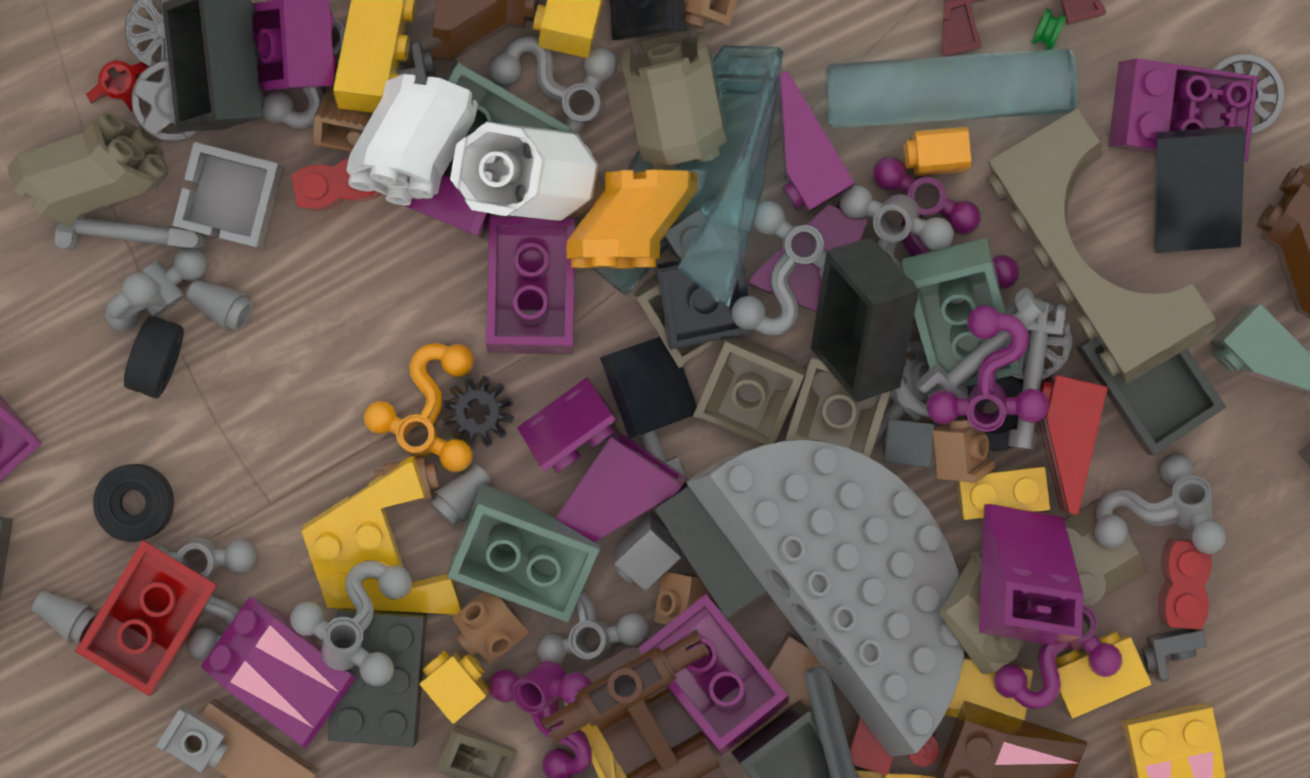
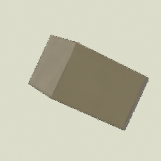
M456 724L436 771L455 778H506L517 751Z

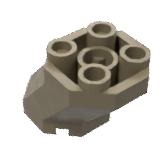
M690 30L649 36L640 42L642 50L633 55L632 48L623 52L622 69L627 84L642 160L652 163L654 170H670L676 167L678 163L691 160L706 162L718 157L721 153L719 146L727 142V125L722 110L707 34L698 32V39L691 37Z
M109 111L104 112L97 120L91 122L86 130L32 147L16 155L7 166L14 191L22 198L28 192L36 200L31 207L39 215L68 227L73 225L78 218L79 221L84 219L92 210L144 194L158 186L169 174L162 152L156 147L159 143L158 138L149 134L141 126L137 128L132 124L122 121L118 116Z

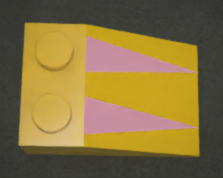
M1205 702L1121 720L1133 778H1226L1213 707Z

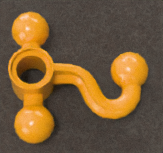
M440 343L426 344L414 353L409 365L410 377L426 398L425 406L420 415H409L402 419L397 416L393 405L381 400L371 403L365 409L363 416L364 424L372 433L385 434L391 432L395 434L399 445L411 456L418 458L435 454L439 456L440 462L445 469L451 472H461L467 469L472 462V448L462 439L446 441L440 438L434 423L442 408V392L437 383L427 373L426 366L431 360H439L443 370L448 375L462 377L473 368L475 362L474 354L470 348L463 344H452L450 346ZM417 426L427 427L429 434L427 441L421 446H410L408 443L409 432Z

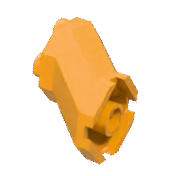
M620 170L605 172V191L567 240V259H571V268L609 267L610 269H635V267H656V259H660V241L698 191V173L681 170H645V172Z

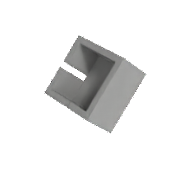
M194 142L184 180L199 184L197 192L182 188L172 226L216 238L220 229L219 238L263 249L284 166L275 162Z

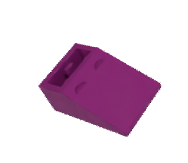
M1138 58L1120 61L1118 64L1108 147L1155 153V132L1242 126L1245 132L1244 162H1248L1258 76Z
M586 377L518 426L517 429L543 472L553 467L556 473H558L581 456L576 449L583 443L588 441L594 447L614 433L616 430L611 423L618 418L590 379Z
M985 504L979 633L1055 646L1081 638L1084 594L1064 517Z

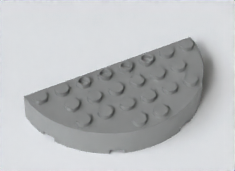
M781 441L756 447L721 459L686 482L821 665L828 669L832 680L890 757L916 754L932 736L952 701L959 681L965 651L939 614L940 609L946 604L960 577L951 549L939 525L924 503L898 476L880 463L849 448L821 441Z

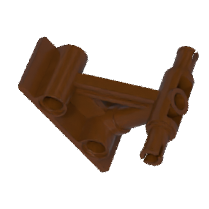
M696 629L691 634L663 650L660 647L656 649L653 647L641 654L638 650L639 646H629L584 672L583 674L589 678L591 684L577 691L578 694L574 696L575 701L548 717L541 719L547 731L564 722L563 725L548 733L554 744L559 743L563 738L590 723L591 727L595 725L598 727L627 778H727L699 728L666 687L677 678L675 673L704 656L710 655L704 643L687 651V649L702 641Z

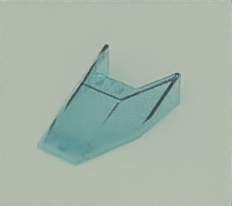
M724 45L713 58L722 110L727 125V142L719 146L721 153L713 160L706 162L691 160L678 163L676 167L670 169L698 173V191L675 222L695 209L700 210L706 218L678 269L723 307L730 306L762 196L784 53L778 46ZM638 150L627 170L645 172V170L654 169L652 163L642 160L640 150ZM663 240L660 241V255L667 248ZM597 267L591 269L620 293L628 295L651 267H635V269Z

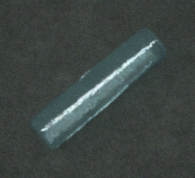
M1070 49L829 64L825 68L827 120L832 128L1070 113L1077 108L1078 75L1075 55Z

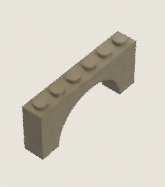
M1076 108L989 160L992 176L988 177L987 180L998 199L1002 200L1007 197L1014 208L1009 215L1018 231L1022 235L1029 232L1037 244L1031 249L1044 270L1049 267L1053 269L1059 279L1054 285L1066 305L1072 302L1076 305L1082 315L1077 318V322L1089 341L1097 338L1104 349V352L1099 354L1108 372L1112 377L1120 374L1127 385L1216 332V318L1193 283L1184 288L1166 293L1148 294L1134 292L1105 280L1092 270L1080 256L1067 228L1068 204L1080 176L1093 162L1102 157V150L1099 139L1080 110Z

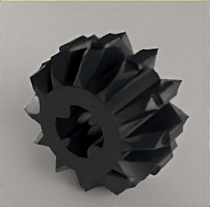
M467 376L464 378L467 393H464L456 385L450 387L451 393L459 399L458 403L450 400L442 402V407L456 410V415L443 418V424L451 425L458 421L460 426L453 431L451 435L453 439H459L467 430L469 431L467 444L470 447H474L477 441V434L481 433L482 441L488 447L492 445L490 429L501 438L507 435L505 429L497 423L499 420L507 423L514 422L515 417L513 415L501 413V407L511 406L514 404L513 398L497 400L496 397L505 389L502 383L497 384L491 393L488 392L489 376H482L479 390H476L473 378ZM478 399L480 405L488 404L490 414L484 415L487 420L482 424H479L477 418H469L467 415V408H473L470 402Z

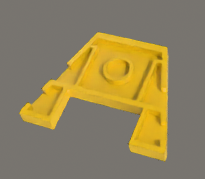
M414 456L399 463L398 467L386 475H380L361 491L350 498L347 496L303 525L301 532L327 608L356 609L347 594L345 582L351 568L358 563L370 560L381 562L388 567L395 565L404 567L384 508L424 498L426 491ZM448 573L412 582L410 592L401 599L385 597L380 591L378 580L374 578H366L362 584L376 611L456 615L463 609L455 580L447 578Z

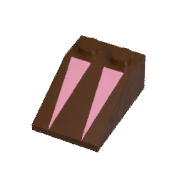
M964 701L936 771L935 778H1074L1087 746V741Z

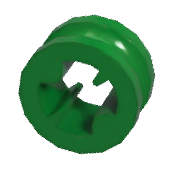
M1046 8L1033 34L1031 44L1043 43L1046 47L1045 50L1051 52L1061 32L1066 16L1061 14L1059 17H1054L1051 14V10Z

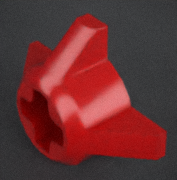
M118 60L108 62L99 73V84L86 93L90 103L92 104L107 95L115 100H123L132 112L131 97L134 84L141 73L149 66L142 62L134 65ZM116 69L118 72L122 73L121 75L112 78L111 72Z

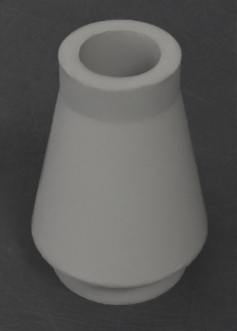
M199 278L193 281L186 295V301L195 305L225 331L230 328L235 331L241 330L253 308V301L246 298L245 292L208 283Z
M474 463L468 470L434 492L436 497L429 504L445 521L454 527L460 520L466 521L481 484L488 486L493 480L480 466Z
M43 590L37 596L32 606V612L40 616L68 643L75 641L80 644L97 616L96 613L92 612V606L54 595L47 590Z

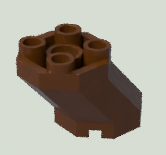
M437 0L432 38H438L437 44L441 45V47H432L431 57L434 60L452 62L507 26L525 29L526 21L534 22L538 0Z
M1310 163L1305 166L1300 165L1297 169L1292 168L1279 187V190L1284 192V194L1274 206L1271 204L1267 206L1256 226L1263 230L1260 238L1275 247L1295 310L1310 319Z

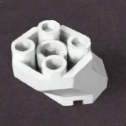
M402 74L387 80L381 101L350 153L346 169L350 175L349 186L360 191L374 190L386 195L385 199L388 202L404 206L410 205L412 198L428 199L438 194L441 177L454 157L456 144L465 138L475 121L478 103L476 100L471 101L472 93L470 90L436 77H428L426 85L414 84L416 75Z
M486 122L476 129L475 132L456 144L450 180L466 198L465 201L471 210L502 216L510 215L561 221L593 199L599 164L578 134L546 128Z

